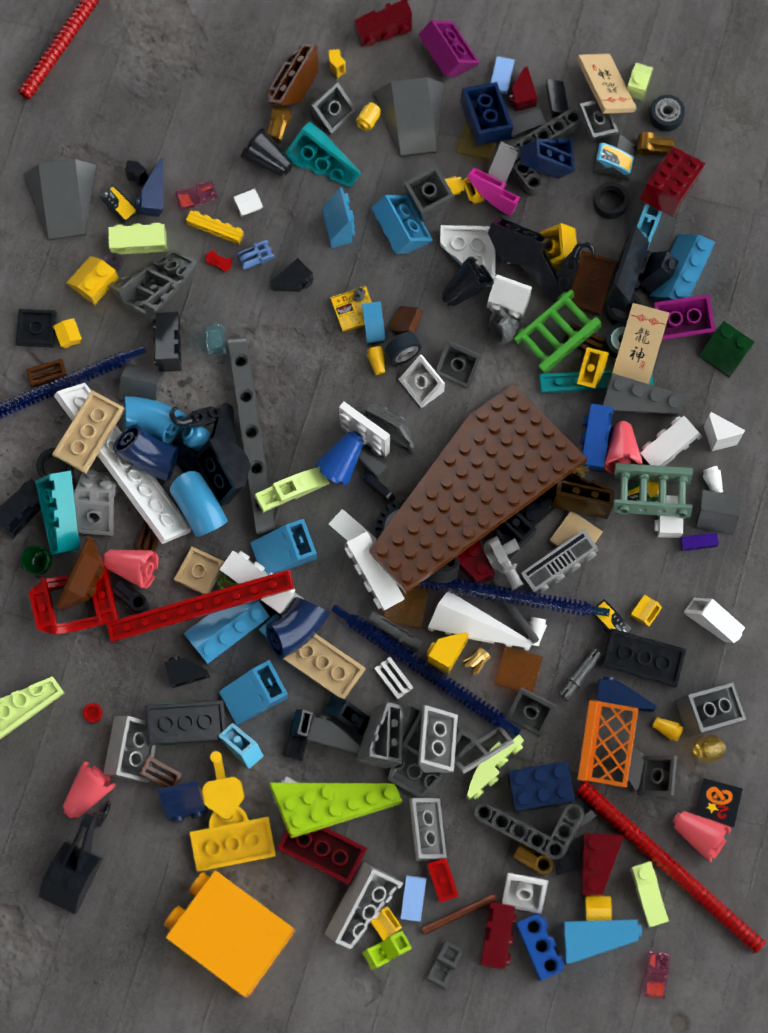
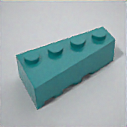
M71 471L53 473L35 480L51 556L79 550L80 539L77 529Z

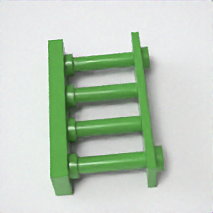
M572 290L568 293L566 291L563 292L554 305L527 328L520 329L514 338L517 345L523 341L540 360L539 369L543 374H547L601 328V321L597 317L593 320L591 318L588 319L572 301L574 298ZM566 305L583 323V328L579 332L574 331L558 314V311ZM552 317L569 336V340L565 344L559 343L543 325L549 318ZM536 329L555 348V352L552 355H545L529 337Z

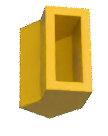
M340 49L329 50L330 71L338 79L346 73V62L340 55Z
M467 177L462 180L468 198L472 201L473 205L484 202V197L475 187L476 194H473L471 189L473 184Z
M74 318L64 320L53 326L61 347L67 349L73 345L80 344L82 338Z
M644 594L630 617L649 627L662 607L657 601Z
M611 896L586 897V921L612 920Z
M389 907L381 910L376 919L370 921L383 941L402 928Z

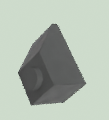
M634 745L627 782L633 793L639 789L644 764L643 752L639 747L635 748ZM623 750L615 755V758L619 763H622L626 760L627 754ZM618 768V771L620 772V774H621L622 777H623L624 774H623L622 771Z

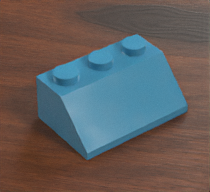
M385 195L371 208L396 254H408L433 241L408 195Z

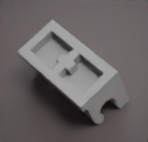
M501 141L488 174L506 183L517 158L518 149Z

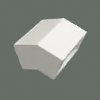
M255 189L234 197L241 217L263 208Z

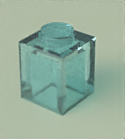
M213 324L210 327H206L208 355L227 353L225 326Z

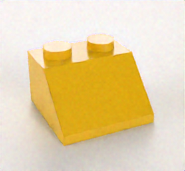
M563 223L538 232L551 238L545 251L554 269L561 268L563 260L572 252L577 244L576 229Z
M90 256L66 284L95 306L109 290L108 285L115 283L119 278L114 268L102 259Z
M464 632L440 638L436 644L432 642L427 651L428 664L448 675L467 644L469 634Z

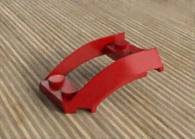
M104 565L105 571L102 578L98 579L95 585V594L92 596L97 616L74 622L57 624L50 591L63 589L70 574L53 578H42V581L29 591L36 629L57 635L117 621L119 612L116 609L109 577L111 575L106 565Z

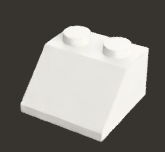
M496 275L487 308L492 312L494 310H504L511 319L522 320L530 301L532 287Z

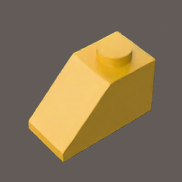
M587 347L577 384L596 389L604 373L609 353Z

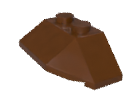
M302 43L299 49L285 60L268 89V102L270 104L284 106L302 102L318 74L316 45Z
M87 535L60 597L56 602L55 607L64 611L88 601L95 594V585L98 579H101L104 574L105 564L96 540L91 536Z

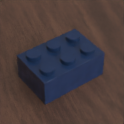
M493 82L463 88L460 103L475 145L479 146L509 140L513 131V124L498 83Z
M568 761L508 771L507 775L514 813L573 804L575 801Z

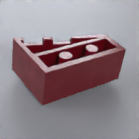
M401 0L393 5L389 2L385 4L386 8L378 12L373 10L355 19L354 29L361 47L372 46L376 42L387 41L392 37L406 35L412 31V11L408 1Z
M480 541L458 555L460 570L476 587L494 579V570Z
M490 902L480 966L504 970L506 965H510L511 954L508 953V947L513 944L514 933H511V928L516 923L517 913L514 912L515 906Z

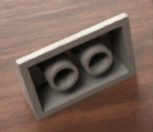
M114 716L103 775L149 783L148 778L138 773L147 755L154 758L156 745L148 746L145 720L130 716ZM148 769L145 770V772H147L148 774H151V771H150V770H148Z

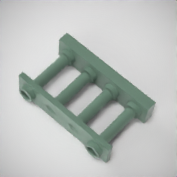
M616 463L614 479L620 480V500H614L613 512L619 514L630 513L690 518L693 505L686 504V484H691L693 468ZM628 480L639 481V501L627 500ZM647 482L659 483L658 502H647ZM666 483L678 484V504L666 503Z

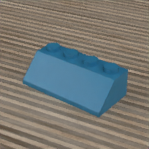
M679 234L670 252L678 260L673 276L652 292L649 298L662 302L690 297L712 252L715 241L698 234Z
M257 600L209 614L183 634L204 662L208 664L267 620L270 615Z

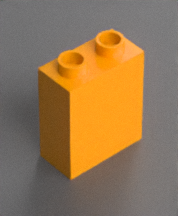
M216 870L210 877L202 872L188 891L195 896L188 908L184 910L178 905L165 921L164 926L171 930L166 938L241 995L248 998L293 936L295 929Z

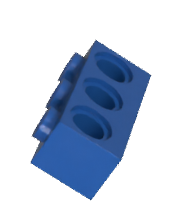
M538 913L517 922L515 925L539 981L564 971L562 968L565 966L561 955H557L554 950L557 946L553 936H548L546 931L548 924L544 916L540 917ZM529 922L537 923L538 931L536 933H531L528 930ZM538 941L546 943L547 948L545 952H539L536 949ZM546 960L554 962L555 968L553 971L550 972L544 968Z

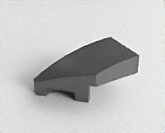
M590 810L584 815L579 827L594 819L597 814ZM563 826L560 829V832L570 831L567 826Z

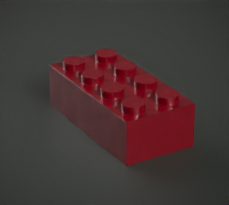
M672 147L647 182L639 200L673 217L698 181L706 163L688 155L681 149Z
M322 828L290 838L286 829L277 847L279 852L347 886L351 884L367 852L366 847L328 828Z

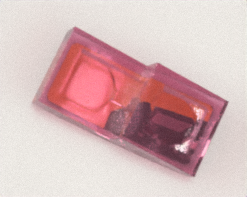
M212 181L195 184L194 188L179 190L175 194L181 210L203 205L218 197Z
M655 952L649 953L644 996L665 999L670 955Z

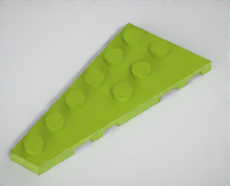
M270 783L269 785L290 838L402 803V798L395 783Z

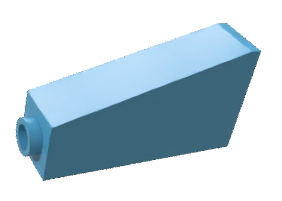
M638 920L564 922L565 964H571L639 941V937H642L641 924H638Z

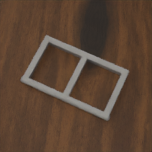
M499 726L479 738L467 750L469 751L476 746L482 752V757L465 767L459 760L455 764L465 774L514 744V741L502 726ZM500 732L507 741L492 751L487 752L480 743Z

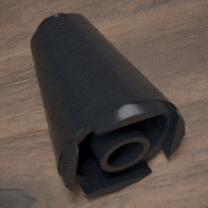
M263 128L256 132L249 141L248 147L241 154L242 159L279 176L287 175L292 169V161Z
M468 257L442 292V299L448 306H456L493 286L491 283L493 278L483 264L479 266L475 263L478 261L476 258Z

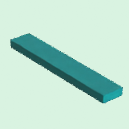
M604 370L596 389L577 384L580 372L539 374L540 394L606 390L613 370ZM653 375L650 378V385H653Z

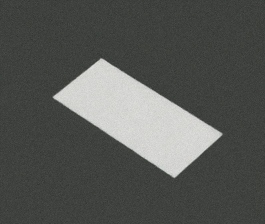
M343 509L329 523L347 541L367 531ZM367 531L373 543H375L376 538Z

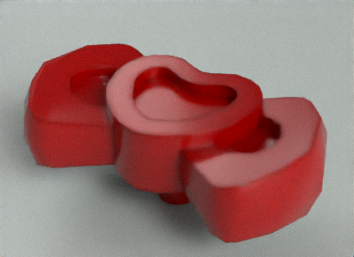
M214 250L206 254L205 261L208 265L217 267L223 272L228 271L232 267L231 258L223 259Z

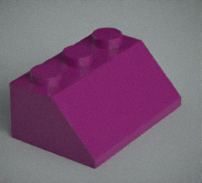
M431 20L418 34L422 44L428 49L431 58L438 64L440 72L445 77H457L480 64L453 21Z
M710 294L653 303L654 309L670 313L662 341L715 332Z

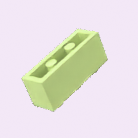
M151 223L150 225L133 224L132 226L115 225L114 227H109V249L111 255L167 252L165 225Z

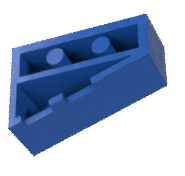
M591 403L588 416L584 415L582 426L586 427L585 433H581L580 444L583 445L581 452L587 457V462L583 465L589 466L587 468L590 471H603L614 407Z

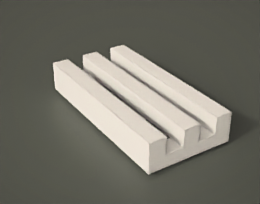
M391 657L374 668L397 700L413 689V686ZM388 664L392 666V668L395 670V672L398 674V676L401 678V680L408 688L404 689V687L401 685V683L398 681V679L387 666ZM382 668L385 669V671L388 673V675L391 677L394 683L398 686V688L401 690V693L398 694V692L395 690V688L392 686V684L381 671Z

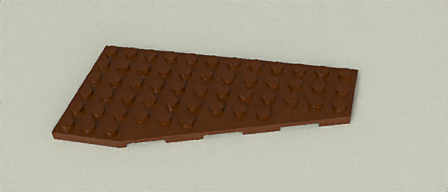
M512 384L467 417L369 550L370 555L405 593H408L585 464L587 457Z

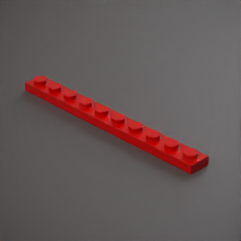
M291 570L271 574L107 623L110 641H120L294 590L295 586Z

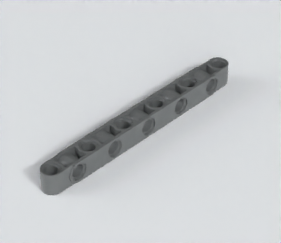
M247 337L228 339L244 453L249 458L251 464L248 480L257 535L266 534L276 529L273 509L263 513L262 510L257 508L259 504L254 497L256 493L269 488ZM239 361L245 362L244 366H237L236 364ZM245 396L251 397L248 402L242 401V398ZM251 431L257 433L252 438L248 437L247 434ZM256 467L262 469V471L258 474L252 472V470Z

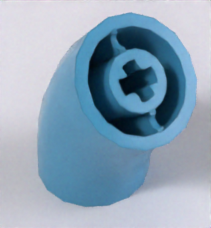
M124 397V430L132 425H139L155 438L168 444L173 442L182 432L184 426H178L170 419L169 413L173 408L172 406L147 398ZM177 409L174 412L178 419L186 418V415Z
M188 471L173 481L170 487V494L185 516L195 537L210 533L228 522L216 497L199 472Z

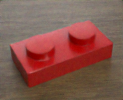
M443 858L428 863L427 867L439 903L459 897L447 859Z

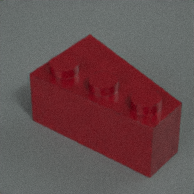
M584 833L582 835L580 896L603 895L624 835Z

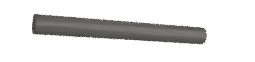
M494 579L490 583L531 642L533 644L539 641L538 636L498 580Z

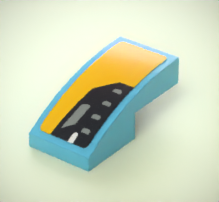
M600 143L596 160L607 168L614 167L622 174L627 175L631 172L634 157L614 146Z

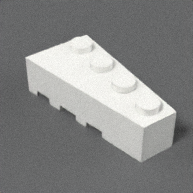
M366 531L346 542L344 549L348 557L352 558L357 573L362 575L365 580L363 583L367 591L372 592L375 597L373 602L377 609L381 608L382 611H385L405 598L396 582L370 555L369 550L374 543Z
M232 551L220 568L222 572L239 584L273 574L265 572V567L258 562L252 563L248 560L250 556L243 551L239 553ZM294 589L261 600L280 614H284L296 597L304 598L295 593Z

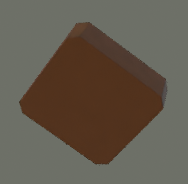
M399 307L389 327L390 331L395 335H401L406 332L414 333L423 312L418 307Z

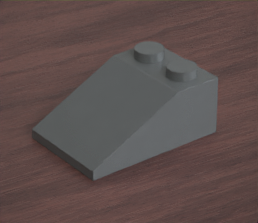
M734 683L689 694L675 700L688 738L746 720Z

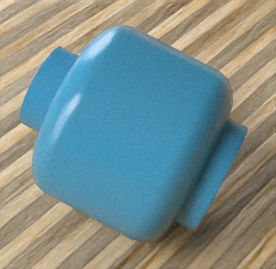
M187 426L182 432L183 443L192 450L199 452L210 439V432L204 427Z

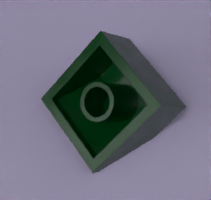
M723 321L699 357L730 378L751 350L754 341Z

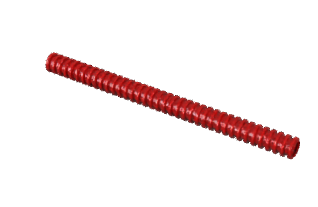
M80 0L76 9L73 10V13L67 19V22L61 27V31L52 40V44L43 53V57H40V61L36 63L37 66H34V70H31L27 76L28 79H25L24 83L21 84V88L18 89L22 97L28 100L33 98L32 95H35V91L39 89L38 86L42 85L41 82H44L48 76L47 73H50L51 69L54 68L57 60L63 55V51L72 42V38L79 32L78 30L81 29V25H84V21L88 19L87 17L91 15L90 12H93V8L97 6L96 4L100 0Z
M586 780L576 790V795L579 794L581 799L584 798L585 803H589L591 808H595V812L598 811L600 816H604V820L607 819L609 824L612 823L614 825V829L617 828L619 833L622 832L624 837L628 838V841L631 840L633 846L636 845L638 850H642V854L645 853L647 855L646 858H651V862H655L656 867H661L660 870L666 872V876L670 875V879H674L675 884H680V888H684L685 893H690L689 896H693L695 902H700L699 905H703L704 910H708L710 915L713 914V918H717L719 923L722 922L724 928L727 927L729 932H733V936H737L739 941H743V945H747L748 949L753 950V954L761 950L766 942L765 939H761V935H756V931H752L751 926L747 927L746 922L741 921L742 918H737V914L731 912L732 909H727L726 904L723 905L721 900L718 901L716 895L713 896L711 891L708 892V888L702 886L703 883H698L697 878L694 879L692 874H688L687 869H683L684 866H679V862L673 860L674 857L670 858L668 852L665 853L663 848L660 849V845L654 843L655 840H650L649 835L646 836L644 831L641 832V828L635 826L636 823H631V819H627L626 814L623 815L621 810L618 811L616 809L617 806H612V802H608L607 797H602L603 794H599L597 792L598 789H594L592 784H588L589 781Z

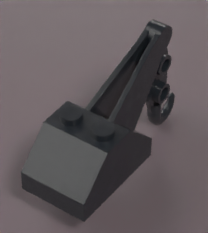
M502 217L492 222L488 231L498 258L503 259V262L508 265L519 264L554 303L558 301V297L565 290L572 286L580 266L579 253L584 247L588 248L591 252V258H594L595 249L592 244L585 241L577 243L572 252L563 260L557 276L545 251L550 243V237Z
M223 403L219 409L209 406L192 411L185 419H178L174 414L178 407H173L170 410L169 416L171 421L178 426L202 427L214 423L210 439L194 456V460L220 506L229 504L245 486L251 467L249 458L243 449L237 446L233 407L229 403Z
M110 801L106 802L102 812H86L73 842L65 841L43 878L39 894L40 898L73 914L78 913L103 860L102 857L92 853L91 849L94 829L102 826L111 807ZM85 828H86V831H85V834H84V838H83V842H82V846L79 847V846H78V845H79V842H80V840H81V838H82V835H83V833H84V830H85Z

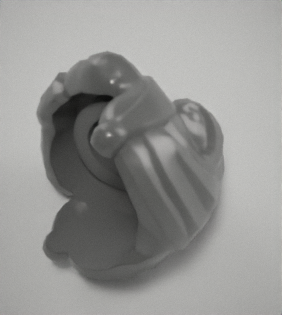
M494 310L489 315V328L492 331L489 333L487 341H491L492 344L499 346L509 343L516 337L519 329L518 321L514 318L511 319L504 310Z

